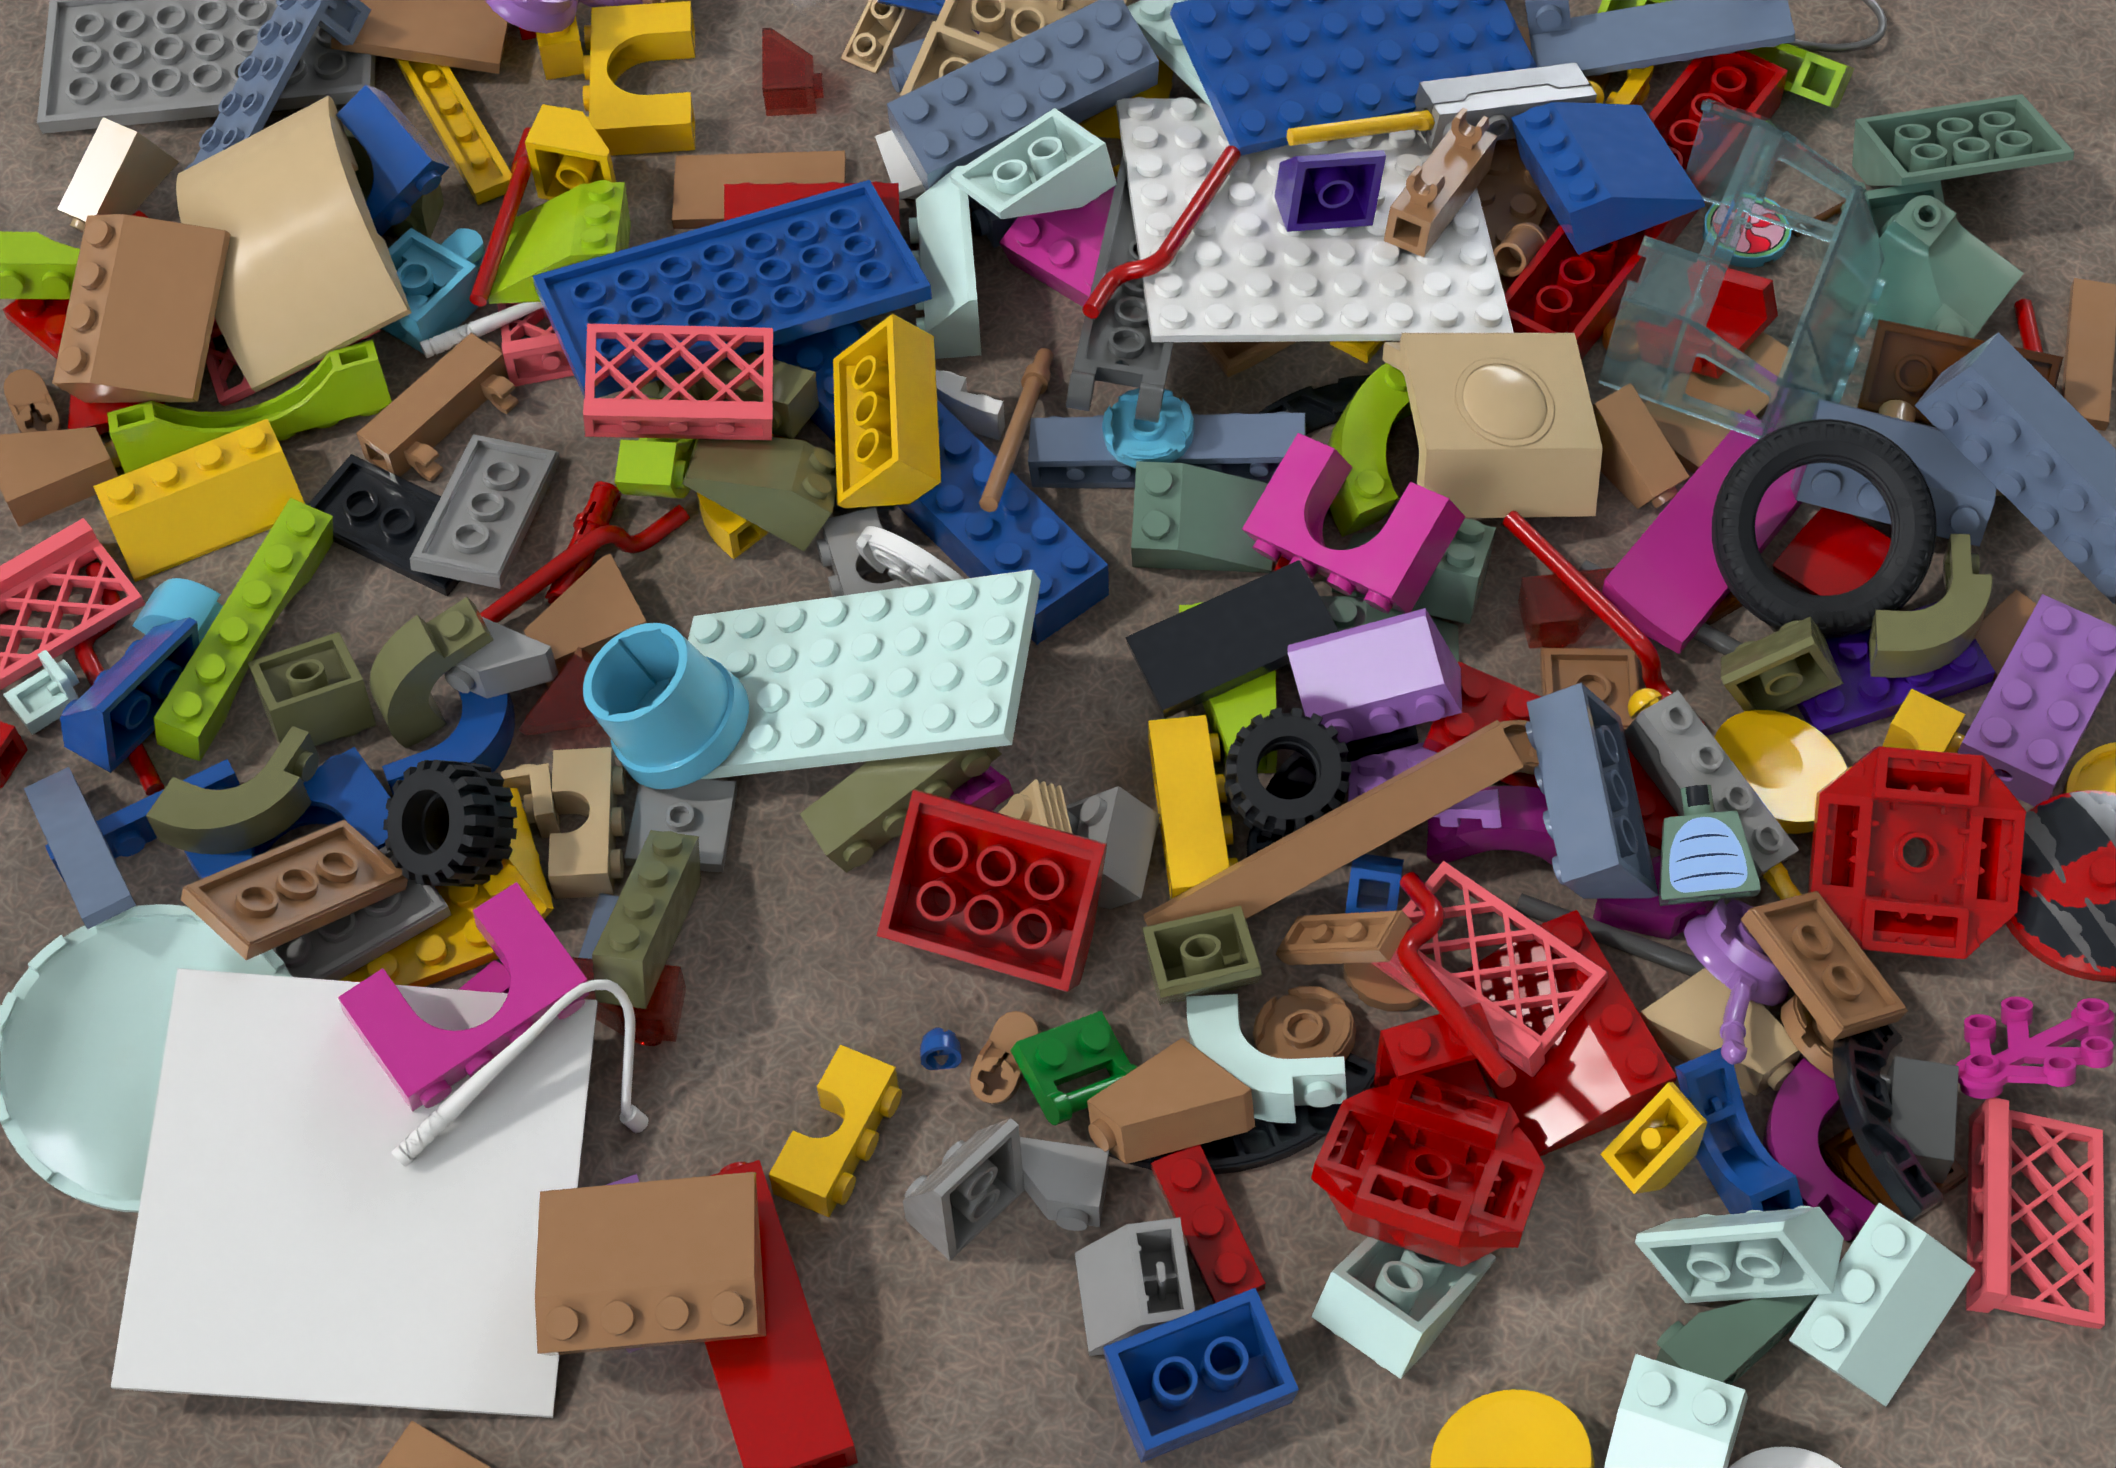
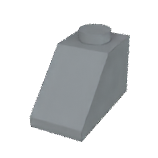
M484 617L482 618L494 640L444 673L447 683L457 691L462 693H469L471 691L486 699L550 682L558 675L551 646Z
M1020 1137L1024 1189L1048 1220L1056 1221L1058 1226L1072 1231L1085 1230L1087 1225L1100 1227L1110 1171L1109 1150L1104 1152L1101 1148Z

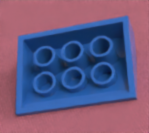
M1550 102L1542 106L1532 107L1524 113L1511 117L1520 158L1578 255L1705 207L1704 199L1641 105Z

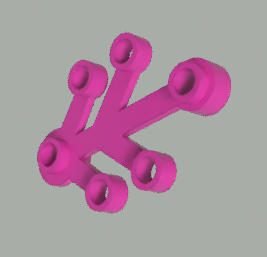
M2014 996L2005 998L2001 1002V1022L2007 1026L2008 1049L1996 1055L1991 1054L1990 1044L1996 1040V1020L1991 1016L1983 1014L1968 1016L1964 1020V1039L1970 1043V1055L1955 1065L1959 1066L1958 1083L1960 1084V1090L1969 1097L1989 1099L2000 1095L2003 1092V1085L2006 1083H2035L2067 1087L2076 1082V1065H2086L2091 1068L2110 1066L2113 1063L2114 1044L2110 1040L2114 1035V1013L2109 1009V1004L2097 998L2080 1000L2077 1003V1007L2072 1010L2071 1018L2029 1038L2028 1026L2033 1021V1003L2024 997ZM2074 1038L2081 1041V1047H2058ZM2024 1063H2026V1064H2043V1067H2039V1066H2020V1065H2022V1064H2024Z

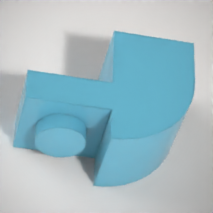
M181 578L168 579L154 589L132 626L146 635L155 626L190 617L197 621L200 644L223 605L217 602L221 594L191 580Z

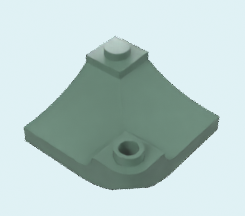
M1921 195L1911 199L1832 298L1875 331L1878 319L1974 338L2024 273L1961 226L1956 218L1957 213L1938 199L1928 195ZM1926 211L1932 217V222L1922 221L1919 217V212Z

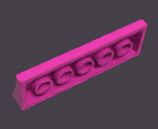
M1749 409L1604 581L1602 594L1646 636L1678 654L1682 652L1717 606L1730 593V589L1720 573L1714 555L1712 516L1719 489L1731 467L1749 447L1771 433ZM1796 468L1785 473L1772 483L1761 499L1755 522L1756 541L1760 554L1802 504L1801 501L1795 500L1790 487Z

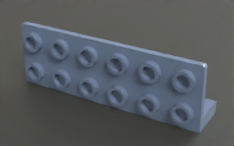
M276 0L278 6L271 19L260 28L257 34L258 43L238 69L239 78L236 84L219 104L220 113L216 121L202 135L199 142L200 150L196 158L184 170L263 129L317 26L321 27L341 44L353 45L371 9L360 0Z
M1525 0L1532 57L1537 67L1577 63L1585 77L1599 76L1634 68H1646L1652 65L1676 61H1689L1694 58L1718 54H1731L1736 51L1760 47H1774L1779 44L1795 41V30L1788 0H1672L1570 18L1569 0Z

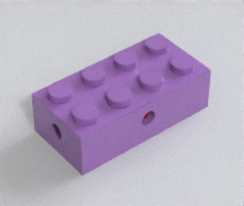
M2042 594L1965 735L1958 753L1983 755L1994 769L1995 774L2007 786L2015 798L2032 806L2050 799L2116 674V627Z

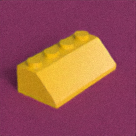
M893 313L833 359L837 505L843 508L911 504L941 483L934 336Z
M268 418L93 486L135 582L271 529L290 498L305 504Z

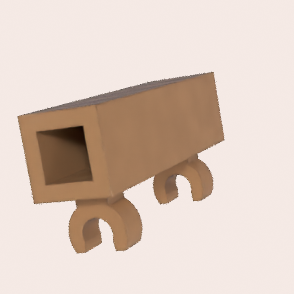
M1462 108L1451 123V129L1422 166L1418 165L1406 180V187L1390 206L1384 236L1385 242L1425 257L1490 170L1497 135L1487 132L1489 128L1488 117L1483 116L1475 127L1466 121L1468 109Z
M472 333L465 337L356 433L365 459L399 477L413 467L424 479L430 482L433 481L444 471L443 467L434 461L439 457L434 447L488 399L498 410L505 414L510 412L519 403V400L510 394L515 389V386L509 381L501 348L491 341L484 342Z

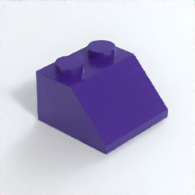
M1384 150L1295 156L1281 161L1274 197L1286 231L1372 226L1386 160Z

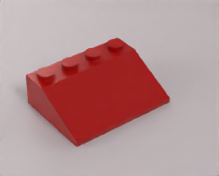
M915 789L912 791L876 936L1068 992L1080 984L1093 937L1107 843Z
M1577 910L1542 923L1539 926L1607 971L1608 978L1547 1051L1544 1055L1545 1063L1534 1077H1531L1504 1058L1515 1071L1516 1080L1509 1087L1501 1088L1480 1062L1475 1059L1496 1099L1511 1104L1520 1120L1519 1128L1532 1142L1539 1156L1548 1154L1636 1117L1668 1082L1675 1084L1677 1079L1676 1074ZM1536 940L1513 942L1516 965L1546 961L1545 948ZM1507 944L1479 961V969L1510 966ZM1551 951L1552 960L1561 958ZM1473 966L1463 972L1473 971ZM1577 968L1554 971L1557 993L1577 991L1589 978ZM1548 972L1517 976L1520 998L1551 994ZM1511 977L1481 981L1483 996L1490 1001L1514 999ZM1475 982L1466 983L1476 990ZM1568 1003L1559 1004V1011L1561 1012ZM1553 1005L1522 1009L1524 1024L1540 1036L1555 1020ZM1516 1010L1506 1011L1517 1019Z

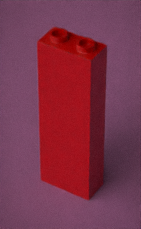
M760 1160L750 1163L742 1161L731 1163L714 1175L756 1173L766 1336L705 1342V1346L743 1468H845L857 1464L858 1460L854 1443Z

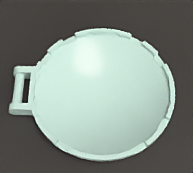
M155 904L134 906L88 930L84 925L65 937L60 935L44 947L28 963L29 968L17 982L12 992L7 993L2 1005H0V1123L6 1136L21 1158L47 1183L75 1199L100 1208L121 1212H139L177 968L293 977L283 960L273 949L245 960L189 907L181 905Z

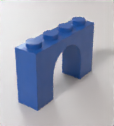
M365 84L336 116L365 148L371 159L374 180L366 204L375 229L382 236L392 225L401 223L409 216L412 211L411 206L422 195L432 192L439 186L442 181L441 176L450 167L385 92Z
M354 746L342 754L328 758L323 765L317 768L314 776L309 781L303 783L311 800L310 806L294 824L275 838L253 848L234 853L211 855L184 852L199 879H203L269 851L271 846L281 836L295 828L309 824L332 825L342 820H346L377 849H381L386 846L385 840L388 838V832L383 830L384 819L388 817V810L385 808L388 798L391 797Z

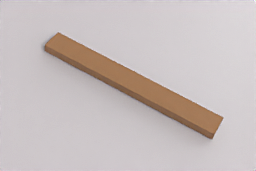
M1496 720L1143 914L1144 920L1148 926L1240 905L1244 917L1247 919L1524 766L1501 724Z

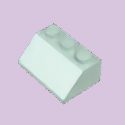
M1878 1203L1838 1265L1833 1294H1819L1789 1341L1792 1345L1886 1407L1976 1270L1929 1234L1881 1203Z
M1798 1206L1787 1210H1750L1740 1214L1717 1216L1703 1214L1693 1218L1673 1219L1638 1233L1635 1244L1685 1303L1833 1294L1844 1237L1820 1207Z

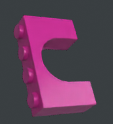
M1297 433L1242 528L1255 541L1252 548L1262 556L1277 562L1280 556L1290 560L1289 564L1300 560L1309 578L1313 579L1316 573L1327 577L1326 583L1347 596H1351L1353 591H1357L1365 595L1363 600L1367 604L1383 613L1389 614L1391 608L1404 614L1411 612L1466 516L1449 498L1410 482L1387 523L1373 539L1364 545L1349 550L1329 549L1325 547L1322 529L1324 518L1350 473L1352 466L1335 448Z
M517 882L473 910L476 927L511 977L510 989L505 1002L499 1011L488 1021L474 1028L458 1031L444 1030L426 1023L412 1010L384 968L338 997L343 1013L412 1112L422 1105L425 1108H430L443 1101L452 1092V1085L467 1075L471 1078L527 1031L567 992L579 984L587 982L585 975ZM589 992L574 1000L557 1017L565 1019L577 1012L584 1005V998L589 995Z

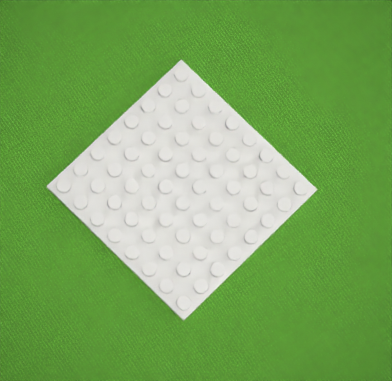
M1136 97L1123 98L1116 103L1139 260L1153 255L1159 249L1224 149L1230 146L1214 110L1203 99ZM1414 129L1294 146L1286 145L1240 156L1172 262L1160 272L1142 278L1151 342L1400 341L1402 333H1514L1477 188L1425 257L1384 241L1390 206L1406 187V180L1418 165L1422 166L1435 150L1430 149L1426 138L1423 137L1419 130ZM1384 150L1386 160L1372 226L1286 231L1274 197L1281 161L1295 156Z
M177 968L111 1388L553 1418L560 1355L537 1354L535 1282L540 1191L578 1188L597 1000L584 999V1005L565 1019H559L556 1016L536 1039L506 1066L437 1138H434L432 1143L405 1167L391 1152L398 1145H401L400 1143L405 1141V1138L416 1130L425 1119H428V1116L435 1109L437 1110L447 1098L469 1080V1075L452 1085V1092L437 1105L430 1108H425L422 1105L412 1112L343 1013L338 997L360 982ZM396 985L412 1010L423 1021L434 1027L452 1031L474 1028L488 1021L499 1011L508 993Z

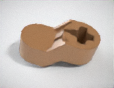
M19 369L10 373L5 379L3 388L7 404L19 432L62 430L57 410L41 376L29 369ZM32 404L35 409V413H32V410L30 408V405Z
M1012 1011L1001 1016L995 1023L988 1041L977 1056L970 1075V1086L975 1096L985 1103L994 1105L1006 1103L1018 1091L1023 1074L1010 1050L1017 1041L1041 1033L1040 1026L1036 1020L1026 1013Z

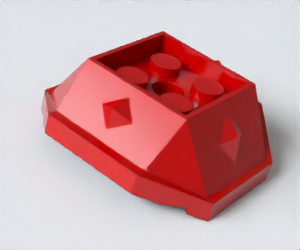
M1875 747L1817 792L1808 893L1817 891L1862 950L1966 959L1980 947L1981 943L1999 930L2018 911L2026 810L1995 774L1994 769L1983 755ZM1912 838H1918L1926 847L1924 861L1915 867L1910 866L1903 857L1904 845Z
M1420 1074L1399 1081L1397 1077L1392 1078L1389 1085L1368 1089L1343 1100L1314 1163L1311 1179L1327 1192L1348 1230L1458 1267H1463L1499 1248L1519 1247L1542 1181L1545 1165L1532 1142L1519 1128L1520 1120L1510 1103Z

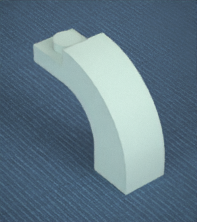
M1238 994L1186 996L1190 1044L1251 1088L1254 1118L1277 1123H1296L1295 1106L1327 1107L1332 1104H1341L1343 1100L1347 1099L1344 1056L1281 1059L1268 1056L1252 1047L1241 1032Z

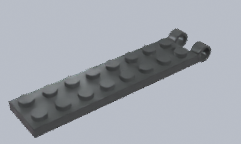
M1123 154L1090 295L1100 280L1110 270L1126 262L1139 260ZM1142 278L1130 280L1120 285L1097 318L1090 319L1085 316L1068 387L1067 408L1090 411L1095 381H1102L1140 388L1135 419L1159 422L1174 342H1151Z

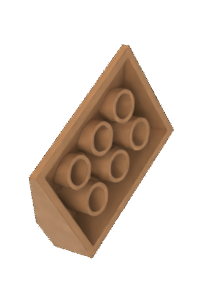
M127 214L87 215L52 383L85 403L148 402L151 400L155 402H198L231 234L221 229Z
M746 1172L540 1191L535 1282L537 1354L553 1356L766 1336L756 1173Z

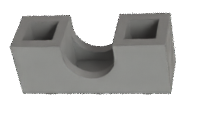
M875 507L828 518L822 526L824 539L817 540L816 543L823 568L832 566L834 572L833 576L828 577L832 597L902 588L899 579L885 583H871L864 580L868 574L876 570L860 555L856 547V541L867 526L882 529Z

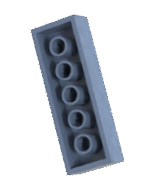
M1098 0L887 103L889 124L927 191L956 166L969 164L1054 108L1078 124L1115 106L1120 99L1131 98L1157 85L1159 59L1123 0Z
M1998 332L1944 370L1915 404V407L2113 604H2116V449Z

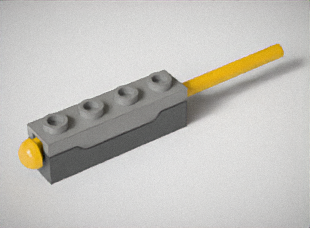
M1577 63L1422 81L1419 83L1414 112L1289 128L1287 130V141L1290 146L1414 129L1419 130L1423 137L1426 138L1430 149H1435L1451 129L1453 119L1462 108L1468 109L1466 115L1468 124L1476 127L1482 117L1485 116L1489 118L1487 132L1497 135L1496 141L1513 139L1516 137L1511 117L1524 113L1532 107L1542 106L1550 102L1603 104L1604 92L1600 85L1586 79Z
M1651 688L1636 691L1628 702L1629 716L1631 719H1636L1624 731L1627 747L1678 816H1684L1681 788L1694 785H1711L1714 812H1738L1759 881L1766 880L1780 900L1802 895L1791 881L1788 871L1784 867V864L1799 849L1681 693L1677 690L1662 699L1663 696Z

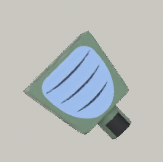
M1694 785L1681 788L1684 816L1664 818L1662 827L1659 905L1666 906L1757 896L1761 890L1760 881L1738 812H1714L1711 785Z

